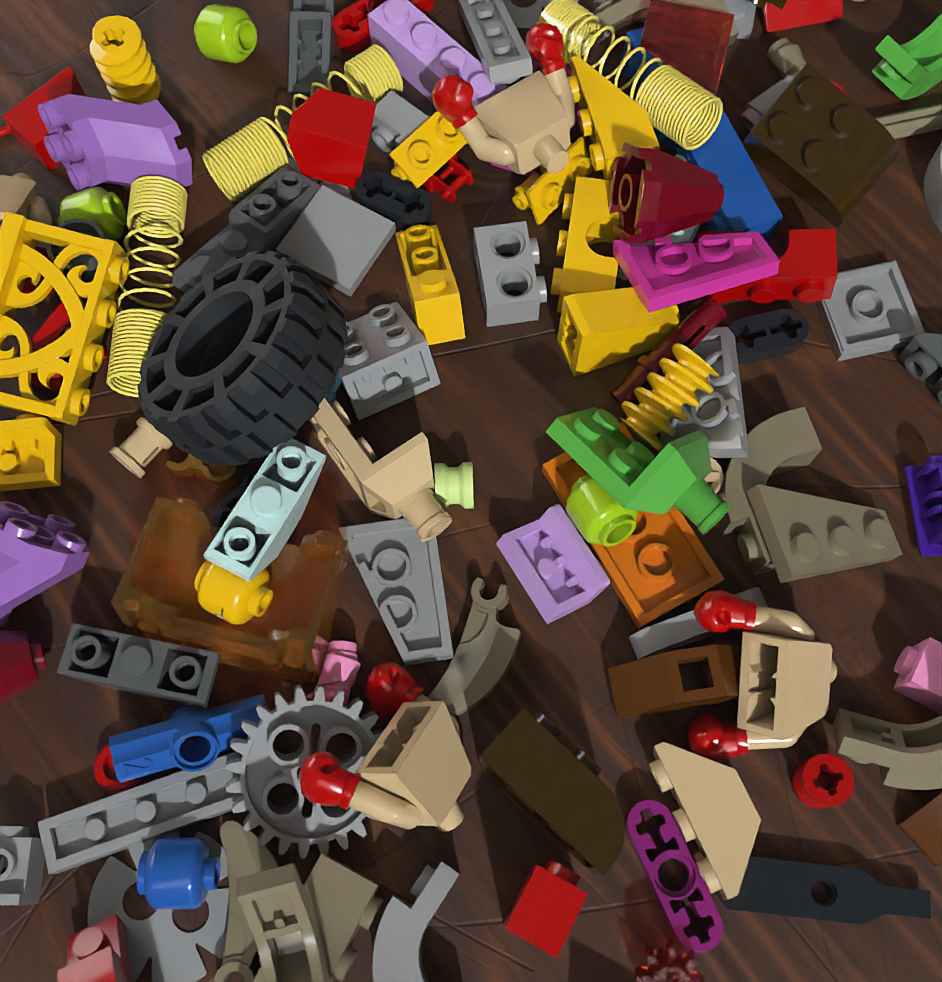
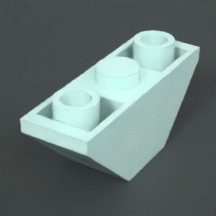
M293 438L287 443L282 442L274 447L273 452L267 456L204 553V559L249 582L278 557L302 518L325 463L326 455Z

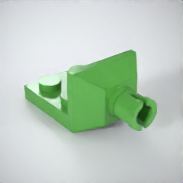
M596 407L557 417L546 431L624 509L666 514L676 508L691 520L704 535L732 507L729 502L724 501L711 489L704 480L712 471L708 439L701 430L669 442L656 457L644 445L636 441L632 442L619 430L621 427L620 423L612 414Z

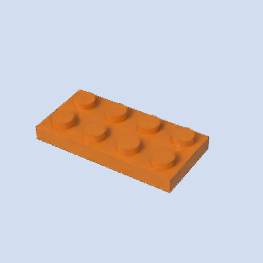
M620 423L621 427L619 430L632 442L635 441L624 423ZM567 452L542 465L544 476L566 510V503L572 492V486L579 478L588 473ZM676 508L666 514L639 511L635 521V530L626 540L617 545L607 547L603 544L594 545L585 541L594 557L601 563L612 587L639 630L721 585L725 580L683 514Z

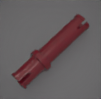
M705 296L702 302L648 356L641 355L636 360L637 367L614 390L612 389L609 392L613 400L621 408L624 401L637 405L639 401L634 390L637 387L652 390L647 380V375L652 372L665 376L659 365L660 360L667 358L677 362L672 352V347L675 344H682L693 350L727 317L724 308L713 298Z

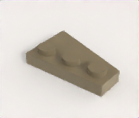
M760 484L746 491L780 583L886 562L903 555L885 510Z

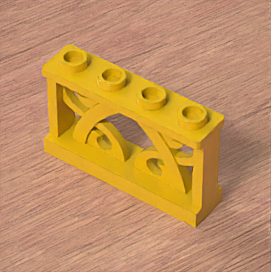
M5 212L0 228V379L19 377V389L22 397L0 392L1 407L40 415L44 418L73 426L77 425L79 416L85 415L91 397L90 390L88 389L92 373L98 371L103 360L104 349L101 343L105 329L112 326L116 317L117 305L114 299L119 284L123 285L129 273L130 263L127 253L117 241L97 238L28 220L25 216ZM37 241L65 247L53 263L35 250ZM83 254L94 256L98 261V266L93 281L85 283L81 280L83 271L88 268L86 265L72 268L67 276H65L62 272L70 260ZM41 275L44 276L41 284L29 294L22 293L26 277L32 278L33 285L36 286ZM54 287L66 308L71 328L51 344L33 352L28 333L13 318L17 308H26L39 303L48 296ZM81 298H88L86 306H84ZM14 335L18 338L20 357H16L17 348L14 346L12 349L4 351L8 336ZM70 355L69 362H65L63 359ZM38 372L40 382L49 389H51L49 379L55 374H61L63 382L58 397L48 401L40 400L32 390L31 373Z

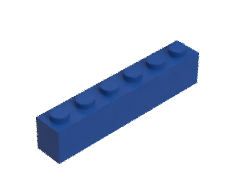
M672 18L626 33L631 42L630 51L637 47H644L646 50L645 63L653 58H660L662 66L671 65L714 94ZM626 41L624 43L623 52H621L619 56L620 63L624 58L627 50ZM641 51L635 52L626 61L622 68L625 77H630L631 79L636 74L643 59ZM658 62L651 63L643 71L635 87L636 95L646 77L659 67ZM724 110L716 130L704 144L694 150H685L678 143L654 128L657 138L665 142L672 156L675 157L676 153L685 157L686 162L718 175L719 183H722L724 187V201L721 208L707 222L708 231L759 232L766 242L772 240L783 215Z

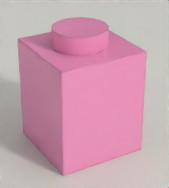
M930 637L912 647L907 646L901 652L894 667V672L898 673L899 676L893 690L942 715V643Z

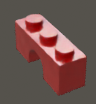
M836 229L789 230L784 255L779 258L780 263L777 275L706 296L713 298L719 304L730 300H752L756 303H770L775 300H799L804 303H814L822 299H831L838 277ZM698 231L696 242L699 241L702 235L743 233V231ZM705 296L696 298L695 301H701Z

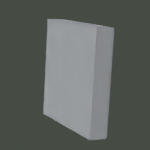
M322 185L276 248V252L296 259L315 278L351 297L395 233L396 227L395 223Z
M896 260L837 272L838 277L831 299H822L815 302L837 362L907 347L920 332L925 333Z

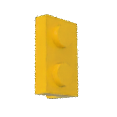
M21 414L15 420L0 421V492L61 486L62 434L47 418L36 414Z

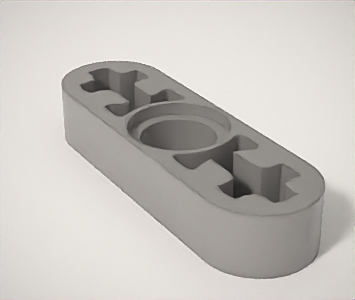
M759 587L735 594L744 601H754L756 606L769 608ZM694 610L642 629L631 635L629 640L639 660L663 652L673 651L720 632H711L698 625L693 615Z

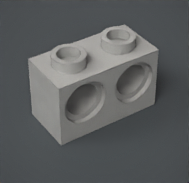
M526 221L474 228V256L486 327L538 320L540 303L547 302V290L544 276H536L534 265L540 262L538 241L536 237L529 238ZM507 252L514 254V256L504 257L500 254ZM510 290H517L523 294L519 296H511L506 294L505 292Z

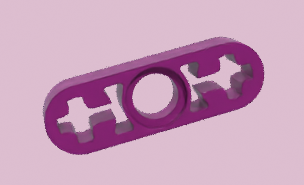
M645 800L633 805L626 813L624 819L625 833L675 940L682 947L693 952L704 953L714 949L722 938L723 922L671 812L665 805L654 800ZM642 810H646L649 816L658 815L662 824L656 828V834L661 844H666L671 839L675 850L659 852L649 860L646 849H654L656 846L648 833L639 835L635 826L642 821L640 815ZM669 858L680 861L687 873L685 884L676 891H669L664 888L658 878L659 866ZM696 890L699 899L691 900L689 903L696 916L707 917L709 920V925L703 928L706 938L700 941L697 936L685 935L683 928L690 923L684 906H678L673 911L669 903L670 900L684 899Z

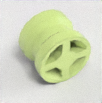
M463 462L459 467H448L445 463H435V498L440 506L446 509L450 504H460L464 509L474 508L472 462Z

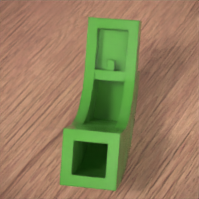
M942 14L913 40L899 45L887 35L875 48L883 59L871 72L902 100L915 98L942 81Z

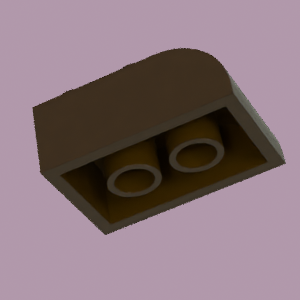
M806 63L742 142L750 158L836 228L845 221L898 156V147L890 132L876 118L808 63Z
M523 708L480 756L479 767L592 875H605L617 860L624 842L625 822L621 806L611 789L597 777L602 771L598 764L579 748L572 754L557 739L561 731L541 712L537 711L532 717Z

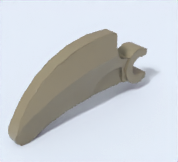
M477 578L472 584L471 596L473 603L462 638L448 669L437 687L427 697L432 701H444L449 714L453 717L472 709L487 698L504 679L516 656L521 638L520 630L499 624V611L508 604L509 590L506 585H500L498 594L494 599L485 600L482 598L486 585L484 580Z
M231 820L226 821L220 829L229 877V916L222 967L218 969L214 977V982H228V977L233 971L242 974L244 982H253L257 975L253 965L258 950L237 899V878L280 866L267 845L262 846L259 844V837L252 830L245 831L241 823Z

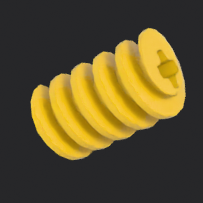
M118 15L108 16L97 21L92 29L93 39L90 43V53L96 62L102 79L106 83L112 100L139 105L158 99L161 91L160 78L156 73L151 55L147 50V45L136 22L128 17Z
M675 344L672 347V352L677 362L667 358L660 360L659 365L665 376L652 372L647 375L652 391L642 387H637L634 390L640 403L639 405L628 401L622 403L627 419H620L645 442L659 451L663 446L657 437L658 432L674 436L676 432L669 420L675 418L686 422L688 417L682 405L686 403L699 408L701 403L695 391L699 389L711 394L714 389L707 377L710 374L719 377L718 373L710 365L682 344Z

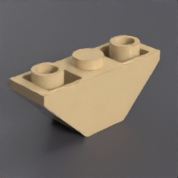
M665 742L655 745L653 754L656 760L649 763L650 769L661 792L663 793L670 789L679 809L672 812V815L685 842L694 839L703 860L697 862L696 865L708 891L712 894L719 890L723 900L737 896L761 819L736 769Z

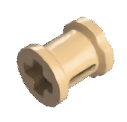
M143 417L136 421L138 427L119 447L113 446L109 450L115 459L138 478L145 474L144 468L162 449L168 450L173 445L166 436L157 431Z

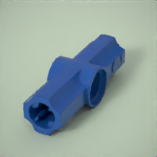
M260 694L210 709L195 704L185 705L176 709L170 715L168 721L110 736L109 747L117 780L122 783L173 767H179L189 772L201 771L209 767L216 760L218 754L233 750L230 747L232 739H248V735L241 727V722L243 719L258 724L261 719L258 716L256 705L260 703L267 707L264 695ZM199 735V737L195 739L187 740V738L191 736Z

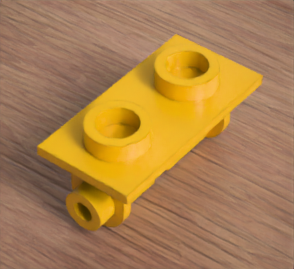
M436 111L389 154L394 160V168L391 170V174L393 177L403 181L412 182L418 189L456 154L467 141L459 129L455 130L451 122L447 121Z
M580 136L566 150L569 154V161L561 171L550 173L541 164L539 167L543 175L533 172L522 185H518L515 188V195L512 198L514 204L521 210H525L527 207L531 208L538 225L564 201L565 193H572L574 191L576 176L587 177L593 171L584 137Z

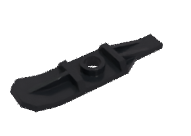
M750 856L738 895L728 900H723L719 890L715 892V895L726 908L731 910L863 925L883 914L931 919L930 891L884 886L868 873L857 868ZM819 881L826 884L829 889V897L823 903L817 902L811 892L813 885Z

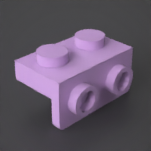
M560 504L549 507L540 519L503 534L496 543L546 624L589 604L610 584V580L604 572L601 563L594 557L578 533L576 526L569 519Z

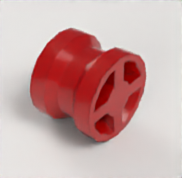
M829 753L818 754L799 762L794 768L791 777L792 790L797 799L804 805L814 809L835 807L846 802L852 795L855 784L853 772L848 764L840 757Z

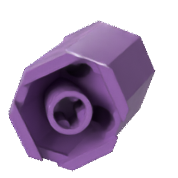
M67 94L37 105L40 117L49 133V136L44 137L45 147L54 162L62 161L68 177L76 190L93 187L100 183L131 187V184L136 179L144 176L166 177L178 182L183 188L192 185V159L187 147L178 149L174 137L181 135L178 125L157 99L137 105Z
M9 501L0 502V627L6 625L13 608L83 569L90 550L86 541L74 533L76 527L74 522L53 514L48 515L47 519L29 514L28 509Z

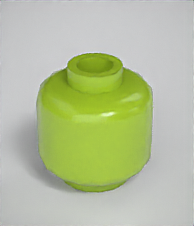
M219 4L206 6L199 13L194 26V34L200 51L205 57L212 60L229 63L243 62L256 46L257 31L255 25L246 11L238 7Z
M95 186L66 196L60 204V216L57 219V224L60 225L64 221L75 218L87 219L96 223L107 239L116 241L121 238L124 232L127 213L122 201L115 193Z
M589 474L579 478L574 483L566 503L568 516L588 543L594 545L603 544L607 547L614 546L626 540L636 528L635 521L639 511L624 509Z

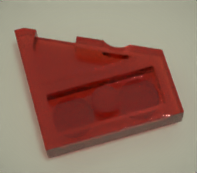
M650 0L640 46L644 47L645 50L656 58H660L664 64L671 65L716 96L735 14L662 0Z

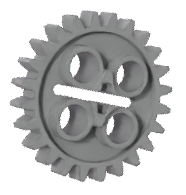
M321 684L316 685L312 698H305L300 685H296L294 700L287 702L279 691L275 692L277 708L270 711L266 706L258 703L256 710L261 719L258 724L243 719L241 722V727L248 735V739L235 738L231 740L230 747L242 754L240 758L226 760L225 769L240 774L239 777L226 782V792L242 793L232 803L233 813H240L249 810L250 813L243 822V829L249 831L261 825L259 844L263 846L276 836L279 838L278 850L281 855H284L292 842L298 843L299 854L303 859L307 856L310 844H318L321 854L328 856L329 841L336 839L345 850L349 848L346 833L352 829L358 835L365 837L367 833L362 820L365 816L371 819L374 818L352 807H349L347 810L342 807L331 809L316 803L312 804V812L309 816L302 814L305 796L301 793L299 782L300 770L298 768L302 767L304 760L309 756L310 729L313 724L317 723L320 725L316 752H326L327 742L335 734L346 733L353 737L352 749L348 754L336 757L339 759L341 767L352 773L356 772L385 729L370 730L379 717L374 711L360 717L359 713L363 705V701L360 698H355L347 706L343 705L344 691L341 688H338L333 693L330 700L325 699L324 689ZM291 729L302 735V743L297 751L283 754L274 748V738L283 730ZM280 783L291 784L297 790L296 796L291 803L278 806L269 801L267 796L272 787Z

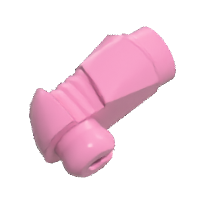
M331 641L328 643L327 653L317 683L323 686L325 699L330 700L333 693L338 688H341L344 691L343 705L347 706L351 692L350 688L354 686L361 665L358 662L357 644L349 641ZM313 692L307 695L306 698H312Z

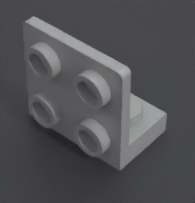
M397 302L379 305L373 308L369 314L346 322L348 342L344 344L346 357L343 367L339 368L337 373L358 420L441 384L427 340Z

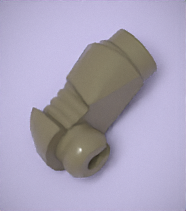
M787 38L776 41L768 50L767 56L782 79L787 75L795 78L806 65L801 48L791 43Z

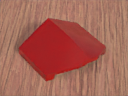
M319 88L292 113L287 141L301 174L356 189V182L361 176L377 103Z

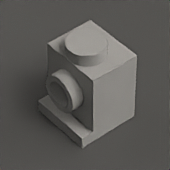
M391 90L380 102H375L377 105L371 135L380 149L385 152H392L430 117Z
M0 826V905L39 904L45 855L41 838L29 837L30 827ZM5 856L8 860V867L6 871L2 874L3 861Z

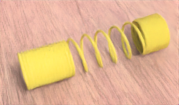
M553 0L540 14L537 24L545 22L555 25L563 35L564 59L570 67L571 57L578 55L581 58L584 55L583 60L586 62L589 50L601 32L610 30L612 39L608 49L599 61L591 66L595 68L600 64L599 73L602 75V68L609 52L618 42L625 40L627 42V50L624 58L618 67L605 77L609 79L616 74L614 81L616 87L626 61L635 52L641 51L643 59L639 69L627 84L619 88L622 91L633 83L630 91L631 99H633L637 81L643 71L651 63L658 62L659 67L652 71L643 81L634 101L647 111L654 128L678 143L685 150H694L700 147L716 130L723 113V102L720 98L714 96L710 91H707V89H704L671 65L662 66L660 58H653L645 63L646 50L644 47H637L630 51L631 42L628 36H622L615 40L614 28L612 26H605L600 29V20L592 12L573 0Z
M375 44L351 60H348V62H345L344 74L331 71L327 78V86L318 82L312 83L310 96L313 94V89L316 86L332 91L331 77L332 75H338L346 81L352 97L375 103L377 101L380 102L391 90L398 95L401 94L403 91V80L391 56L384 48ZM294 94L292 100L293 111L283 105L276 106L274 112L276 124L266 117H258L253 123H249L242 130L235 132V135L232 134L228 139L221 141V144L218 143L214 148H210V151L207 150L206 153H203V160L210 175L230 200L236 201V199H240V196L247 195V192L254 190V187L257 188V185L264 183L285 164L289 165L288 155L282 143L266 122L279 132L286 148L294 158L287 141V135L281 128L278 111L283 109L292 115L297 109L296 99L303 98L307 100V96Z
M144 176L136 179L131 184L126 222L129 233L124 239L127 258L132 255L136 260L153 266L134 268L129 270L128 275L142 284L158 288H168L174 285L173 283H151L134 276L132 273L138 271H158L172 276V272L162 268H172L181 262L178 254L169 248H175L183 242L180 233L185 227L188 194L178 182L166 177ZM140 232L156 238L177 236L179 241L172 245L156 244L141 238L136 233ZM134 235L138 240L150 246L130 250L128 245L129 238ZM144 250H156L175 256L177 260L173 264H157L146 261L134 253ZM119 284L123 293L117 298L116 302L119 313L116 314L113 324L106 383L111 389L120 394L139 398L140 367L148 354V346L153 336L157 335L163 325L162 321L167 316V313L143 308L123 310L121 300L127 295L130 299L142 305L167 308L176 304L177 299L165 290L143 287L126 291L124 285ZM143 291L157 292L171 297L172 302L169 304L149 303L130 294Z

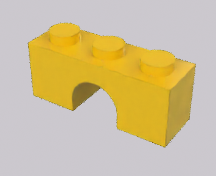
M576 176L574 194L565 193L562 219L570 220L569 231L560 230L556 256L565 257L563 269L554 268L551 294L559 295L557 312L561 313L565 296L615 289L618 269L617 260L613 257L601 256L589 247L597 242L613 243V240H619L618 237L613 235L611 225L619 224V213L610 214L608 207L611 180Z

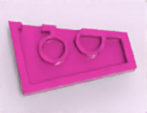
M759 232L702 235L698 242L673 244L672 237H661L654 239V245L630 246V243H625L622 240H613V255L648 313L777 275L780 263L779 258Z

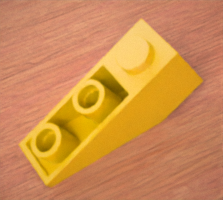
M578 55L571 57L572 76H569L568 80L575 103L578 102L580 108L577 111L580 131L583 137L590 136L592 144L589 145V152L594 170H601L604 179L611 180L612 166L616 158H626L627 153L621 151L625 142L643 143L658 150L660 145L647 111Z
M437 224L431 226L414 225L405 231L395 232L416 327L425 337L428 345L465 338L460 293Z

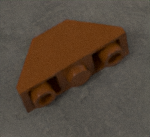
M715 644L668 651L608 668L607 672L616 719L739 701L742 646Z

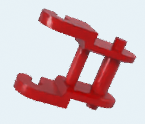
M456 154L445 163L448 167L438 177L433 174L421 185L429 193L435 190L441 195L442 199H446L449 202L456 200L455 192L464 183L469 186L474 183L471 170H467L457 162ZM452 173L457 178L448 186L443 180Z

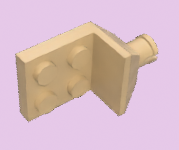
M325 398L318 406L320 409L310 420L315 436L369 512L393 520L403 516L417 532L416 534L421 542L429 541L442 533L451 524L452 518L443 510L434 497L435 487L429 444L424 433H419L378 460L374 451L362 436L355 440L348 428L351 422L341 405L336 400L328 403Z

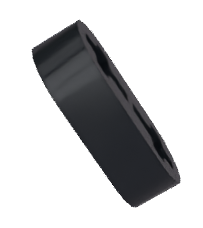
M369 171L362 174L357 180L355 188L358 204L395 223V226L407 230L411 226H427L431 222V197L422 188L419 187L417 189L408 182L380 171ZM377 189H382L383 194L376 193L373 198L368 197V192L375 193ZM415 204L420 205V210L414 209L411 214L406 213L405 208L412 209Z
M779 309L740 318L728 326L734 334L735 340L738 334H742L744 340L754 339L749 348H746L743 342H736L739 364H748L791 354L800 348L809 332L807 319L803 314L794 309ZM780 325H784L787 331L794 330L795 333L792 338H789L786 332L776 333Z

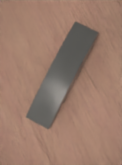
M293 0V11H290L289 95H310V87L314 82L327 86L328 75L333 71L335 50L333 19L337 14L338 0ZM319 86L314 87L313 93L316 92L319 88H322V87H319Z

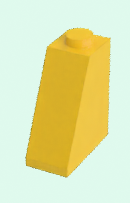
M633 287L571 294L563 298L557 341L573 376L577 377L655 349L678 326L680 313L677 304L648 313Z

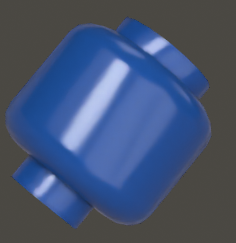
M159 838L152 845L150 851H143L137 871L139 895H145L149 905L154 909L199 908L204 903L208 890H217L221 870L220 858L211 857L209 845L202 838Z

